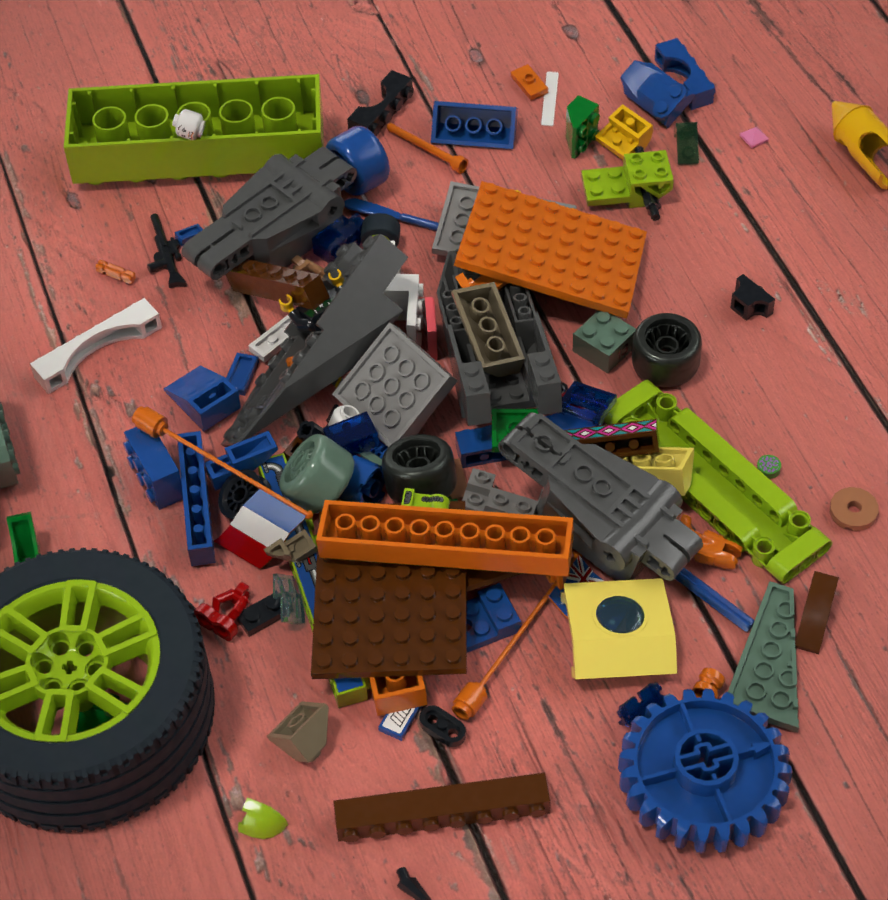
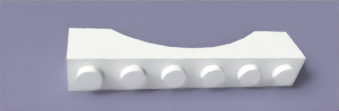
M145 298L133 303L128 308L114 314L107 320L30 363L34 378L50 394L67 384L76 367L97 349L122 340L144 339L161 329L159 313Z

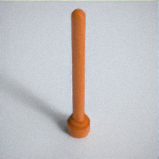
M392 123L387 124L386 128L388 131L448 162L455 172L462 174L467 169L469 163L467 158L461 155L452 156Z

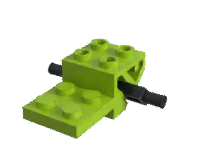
M638 146L635 148L636 153L624 154L623 166L581 170L587 206L628 203L629 208H648L651 219L653 221L659 220L658 210L661 208L659 199L673 190L674 183L666 150L644 152V148Z

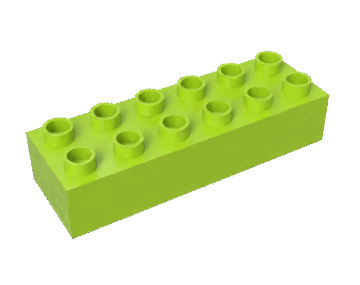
M319 74L68 89L64 151L73 184L89 183L98 185L114 181L142 182L149 179L166 178L183 180L187 177L214 176L222 178L235 174H252L264 167L266 162L276 154H282L288 159L294 155L305 159L319 148L324 147L323 107ZM184 109L200 113L203 120L206 121L201 138L197 137L195 140H189L177 136L175 132L176 127L172 126L175 114L180 115Z

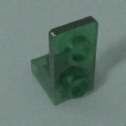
M697 122L676 123L674 137L677 140L678 165L698 164Z

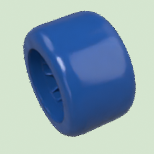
M354 126L333 137L326 144L327 149L357 170V176L353 183L344 189L348 194L353 196L363 195L383 184L388 179L390 165L387 154L379 139L368 128Z

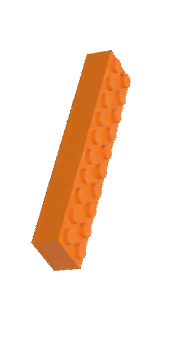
M325 500L316 543L319 558L569 577L574 523L573 518Z

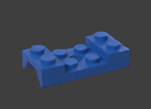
M500 583L477 591V597L467 601V624L472 627L467 631V653L514 635L521 628V620Z

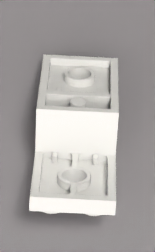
M400 268L383 293L404 310L396 320H407V336L416 344L422 346V332L419 331L423 329V315L420 314L424 312L425 300L420 297L424 296V284L420 283L419 274H401Z

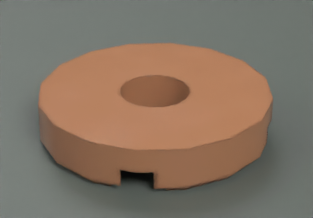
M848 487L834 494L830 502L829 513L838 526L844 529L846 527L852 528L851 531H861L868 529L875 523L879 513V505L875 497L868 491L861 488ZM855 506L860 511L851 512L848 507Z

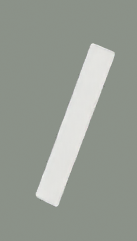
M547 72L545 85L548 87V93L544 95L541 125L553 126L558 72Z

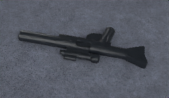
M156 213L152 214L150 218L156 233L154 240L158 252L154 254V262L147 264V269L150 273L161 268L168 269L170 274L169 288L186 287V280L178 273L172 256L174 255L176 261L182 259L181 253L178 250V247H180L179 241L173 237L170 238V241H167L159 215Z

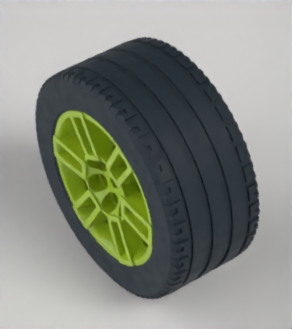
M69 548V551H64L63 549L55 553L49 551L42 556L38 554L32 559L28 557L21 563L18 561L14 563L15 566L10 568L8 566L0 573V812L15 822L19 820L25 826L31 825L35 829L41 827L45 831L53 829L54 832L65 830L66 833H71L72 830L83 832L84 829L94 831L97 827L104 829L107 828L106 825L112 824L115 826L122 820L126 822L129 820V817H137L140 815V812L150 810V806L153 804H159L160 799L163 797L166 799L171 790L175 791L178 788V784L180 782L183 783L186 779V774L192 772V767L198 763V756H202L203 748L207 745V736H210L211 726L213 725L215 707L214 684L197 617L186 596L181 593L180 588L174 585L170 578L167 579L163 572H158L157 568L154 566L150 567L147 562H140L136 557L130 558L125 553L120 555L117 551L111 553L107 549L98 551L97 548H92L91 550L81 548L80 550ZM135 657H139L148 665L145 681L142 686L117 674L111 668ZM110 688L130 698L131 701L126 705L105 692V690ZM37 699L43 700L35 732L18 727L6 717V713ZM94 704L113 716L112 719L95 728L76 733L79 712L88 711ZM64 708L60 734H51L56 713Z

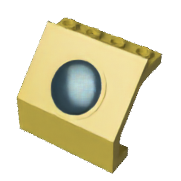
M663 578L564 583V592H561V602L565 603L567 608L573 647L571 673L574 679L677 674L676 635Z

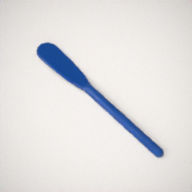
M349 198L344 201V207L349 210L369 215L385 213L402 222L437 231L439 225L438 222L405 213L401 214L395 210L361 199Z

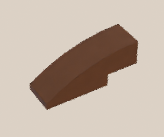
M814 571L795 641V648L819 654L839 577Z

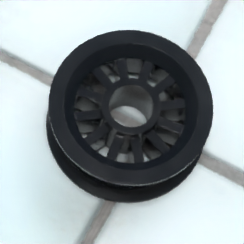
M248 469L239 470L241 473L272 490L270 483L265 478L258 476L254 471ZM232 474L224 482L219 493L218 505L221 513L229 519H234L241 507L259 488Z

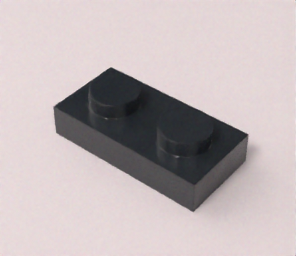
M276 591L244 609L236 620L250 637L292 612L291 607L280 592Z

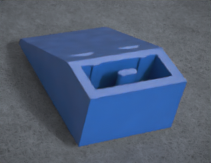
M201 365L163 388L203 431L241 408L238 390L224 376Z

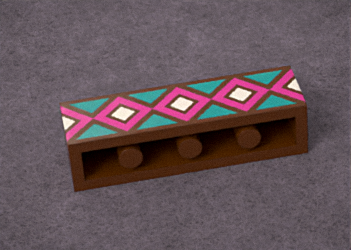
M656 419L564 430L581 444H596L618 457L659 453V434Z

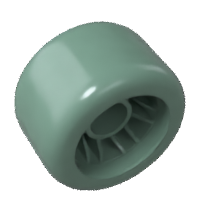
M322 434L312 435L299 445L286 463L279 481L280 491L285 497L306 511L311 510L314 514L322 512L324 501H336L347 487L354 471V458L346 449Z

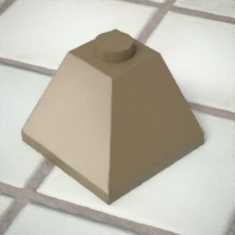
M301 701L267 738L294 760L306 763L312 762L319 757L320 751L326 745L329 707L326 703Z

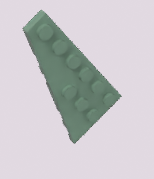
M769 581L728 693L733 694V704L737 706L742 701L747 700L753 704L751 710L753 716L758 713H765L769 717L768 723L798 733L794 589Z

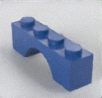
M678 38L656 44L654 60L662 71L677 73L687 79L683 82V85L695 96L688 105L689 108L694 110L712 104L714 94L716 93L715 85L708 80L704 70L700 69L695 58L691 57L688 53L686 46L682 45Z

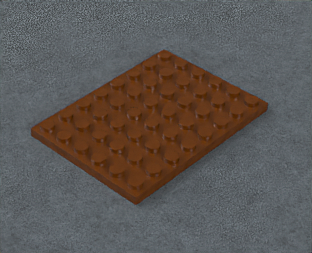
M450 501L449 509L466 510V502ZM395 503L390 505H401V503ZM319 512V524L322 512ZM317 548L311 661L312 679L467 674L466 569L319 558Z

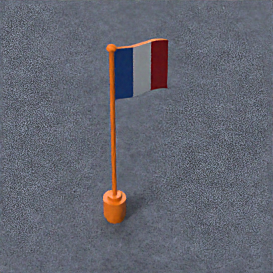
M140 406L135 410L132 422L136 428L153 438L167 434L259 488L241 507L228 528L214 540V542L261 569L274 558L268 556L264 549L281 538L285 542L291 532L305 519L313 517L311 510L306 511L168 430V419L149 407Z

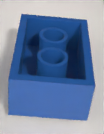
M136 427L125 431L126 442H123V446L128 454L127 461L132 470L136 468L138 472L136 476L140 485L146 486L147 490L145 491L151 503L155 502L160 510L183 500L179 470L160 437L153 438Z

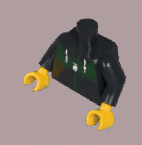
M337 269L339 273L337 278H332L330 272L328 273L331 283L337 288L327 291L330 297L315 310L299 306L294 309L293 299L288 294L286 295L288 303H282L279 299L281 310L289 312L288 316L298 330L302 332L321 331L315 324L344 283V277L339 269Z

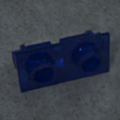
M657 682L654 684L649 683L637 693L641 702H638L637 698L632 696L620 705L617 715L621 720L618 723L631 727V723L636 716L645 717L646 706L650 703H655L662 707L663 696L665 695L660 694V691H662L661 686Z

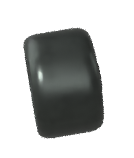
M660 313L646 318L636 328L633 336L632 364L635 371L643 380H650L655 386L675 387L686 383L696 374L700 365L702 350L701 334L692 321L678 314Z
M426 434L411 435L397 440L384 452L382 458L383 476L387 493L394 502L402 503L405 488L414 489L415 493L442 494L447 498L454 491L457 483L454 456L451 447L443 439Z

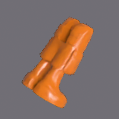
M683 514L680 522L694 531L703 542V547L694 556L695 561L707 565H715L722 569H735L738 564L737 558L741 556L743 547L710 530L704 531L703 534L698 533L692 528L691 517Z

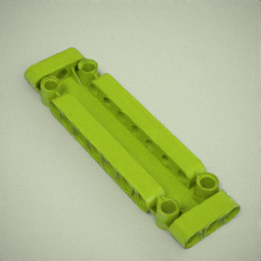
M650 380L642 381L602 410L600 418L607 425L656 419L659 447L694 448L691 485L685 496H681L682 500L725 539L742 546V552L746 551L751 555V560L755 566L765 568L780 583L786 584L826 554L831 548L832 541L818 528L810 524L811 518L808 513L797 510L795 502L694 412L688 408L679 409L675 396L663 393Z

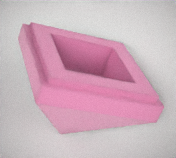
M758 127L740 133V137L750 148L769 141V138Z

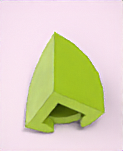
M247 797L242 808L247 813L242 822L238 823V832L258 839L273 838L280 834L288 823L279 812L270 806Z

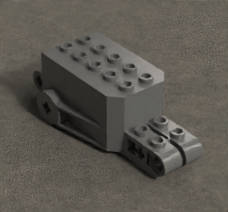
M529 413L499 442L498 449L500 453L544 487L537 505L538 515L573 518L574 538L572 548L613 580H634L647 566L660 577L672 581L703 547L702 539L679 521L683 511L680 508L683 500L678 490L672 484L659 480L654 475L596 444H581L543 414Z

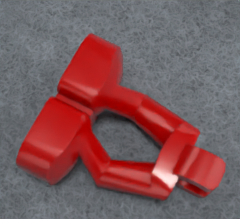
M241 582L235 590L229 589L213 597L212 607L205 603L200 604L194 611L199 624L210 631L213 630L216 635L226 641H231L238 633V627L234 621L249 604V586ZM228 601L234 603L232 610L227 616L219 613L220 604Z

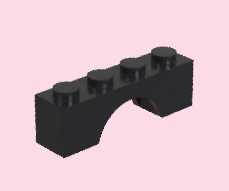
M391 70L381 81V95L384 100L374 106H358L347 118L348 129L354 126H363L377 136L383 126L389 123L392 116L402 108L406 100L412 97L414 92L412 78Z

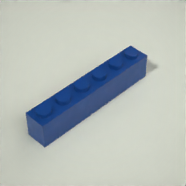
M593 408L577 409L575 411L545 416L563 430L598 426ZM492 425L455 432L456 450L462 468L507 460L500 452H492Z
M201 431L177 434L204 450ZM178 441L187 548L191 566L216 563L207 473L204 464L205 456Z

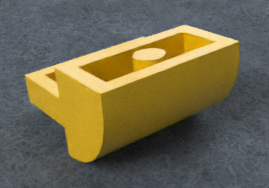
M622 104L608 117L609 123L595 135L598 143L624 160V154L636 153L635 148L638 146H642L645 150L653 135V125Z

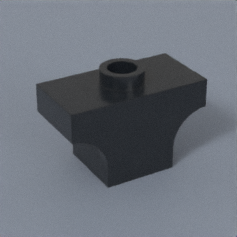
M744 274L739 276L736 281L735 292L732 293L730 308L745 320L755 315H761L766 318L772 315L775 298Z

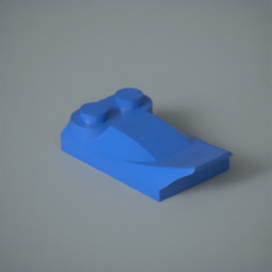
M634 60L620 77L624 94L667 128L695 98L694 94L686 89L683 84L678 83L652 63Z

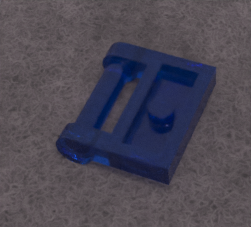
M574 381L563 395L562 412L558 413L562 415L566 413L590 421L595 426H601L604 418L615 405L617 395ZM570 403H571V404H574V405H576V406H580V407H583V408H586V409L595 411L596 413H593V412H590V411H587V410H584V409H581V408L572 406V405H570Z

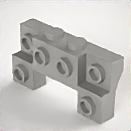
M473 468L462 501L466 502V510L538 515L537 505L543 489L538 501L493 488L496 475Z

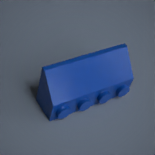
M434 101L431 143L513 149L517 129L518 108Z

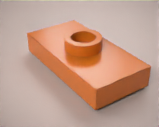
M528 64L511 71V78L531 101L548 93V87Z

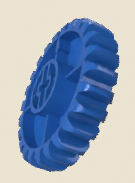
M705 688L702 697L696 698L694 691L686 689L683 690L682 700L680 701L674 695L667 694L663 696L662 707L655 703H650L646 706L645 717L636 716L631 723V732L626 733L622 739V751L619 754L618 769L621 772L619 786L622 792L627 793L626 805L629 810H640L638 822L643 827L656 824L655 837L663 840L670 834L674 835L676 848L683 849L688 841L694 842V848L697 853H704L707 843H713L719 853L727 851L729 840H732L740 848L746 846L749 834L755 837L763 836L766 833L767 823H775L779 819L781 806L787 803L790 792L788 785L792 778V768L788 765L789 749L780 744L782 734L778 728L772 727L767 729L769 717L765 713H758L754 716L751 714L753 705L751 702L746 700L742 701L738 706L733 704L734 696L732 693L726 692L721 699H715L714 691Z

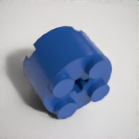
M354 455L355 466L352 477L339 499L349 502L379 504L385 495V492H382L385 484L382 466Z

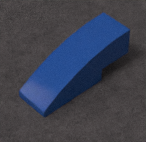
M266 431L226 447V454L217 457V459L238 471L243 469L253 471L268 460L278 450V447L270 432ZM211 460L204 463L207 475L215 491L221 489L224 482L233 473Z

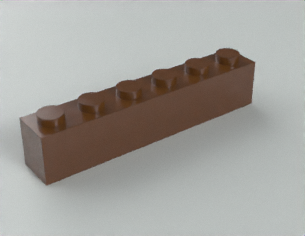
M246 259L225 274L235 292L278 302L280 299L282 303H288L286 297L288 294L292 297L295 306L315 310L330 297L320 275Z

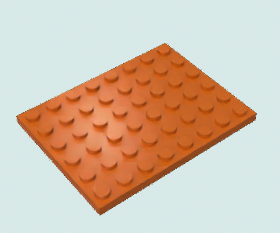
M481 181L453 266L627 319L647 231L601 218L597 215H591L575 208L565 207L555 202L539 199L532 195L516 192L513 189Z

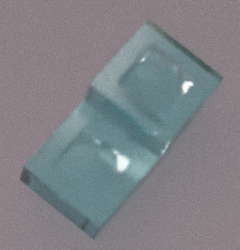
M273 574V599L281 600V622L297 625L305 624L303 600L294 576Z

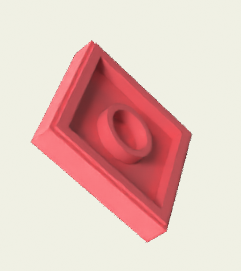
M425 297L428 354L436 361L438 359L434 298Z

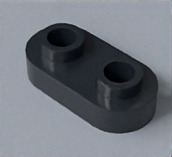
M431 705L425 707L420 712L421 728L446 746L457 747L465 741V725L440 707ZM430 720H435V721H437V722L434 723V724H430V723H429ZM453 733L457 735L456 737H449Z

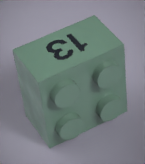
M598 310L573 333L572 351L606 373H609L632 351L633 336L636 328L615 315Z

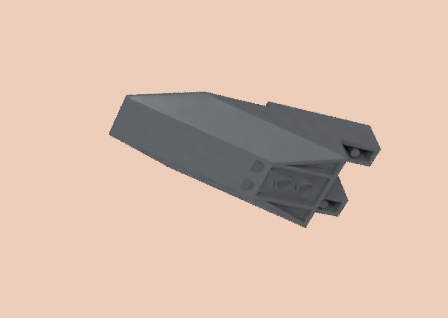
M382 234L369 236L362 244L363 249L355 242L347 245L343 244L336 252L337 258L325 267L322 281L327 291L333 288L336 289L337 287L331 283L328 273L330 272L332 278H337L339 276L337 269H339L344 277V283L315 324L321 331L302 332L297 329L292 321L284 330V333L289 337L281 344L280 348L282 350L268 362L269 368L265 374H260L256 379L255 388L249 395L233 425L225 432L222 446H231L250 438L352 370L388 323L393 324L404 311L383 292L405 263L408 256ZM294 356L292 358L294 363L287 367L286 359Z
M459 249L448 251L437 289V298L453 377L458 380L455 387L461 417L466 418L468 426L492 423V409H526L536 407L538 414L541 413L543 415L562 412L561 380L529 290L511 283L498 290L525 358L520 373L503 377L484 372L481 361L476 359L451 294L452 290L461 289L455 278L463 272L467 280L472 278L473 281L482 275L453 266Z

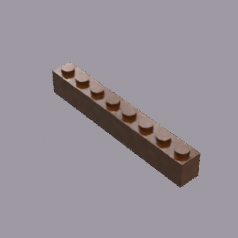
M545 772L333 801L338 842L345 841L348 843L369 837L380 839L391 834L408 835L414 831L421 830L433 832L444 827L461 828L466 824L473 823L485 825L492 821L503 819L505 821H513L519 817L526 816L537 818L550 813V796Z

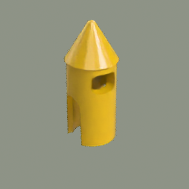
M834 101L832 103V121L835 141L847 146L850 155L880 188L888 189V178L874 162L875 154L881 148L888 146V127L875 115L870 106Z

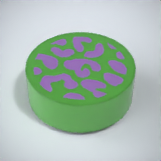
M764 455L759 458L757 469L766 477L772 479L779 475L781 462L773 455Z

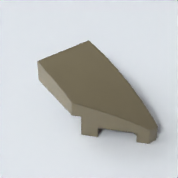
M304 529L286 542L282 538L265 548L264 551L268 556L298 563L315 554L317 547Z

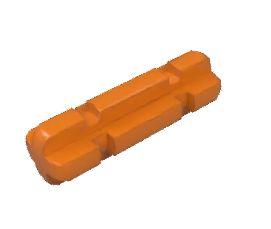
M99 260L95 265L97 272L106 273L107 276L120 281L123 280V282L133 284L136 279L135 272L112 263L108 265L107 261Z

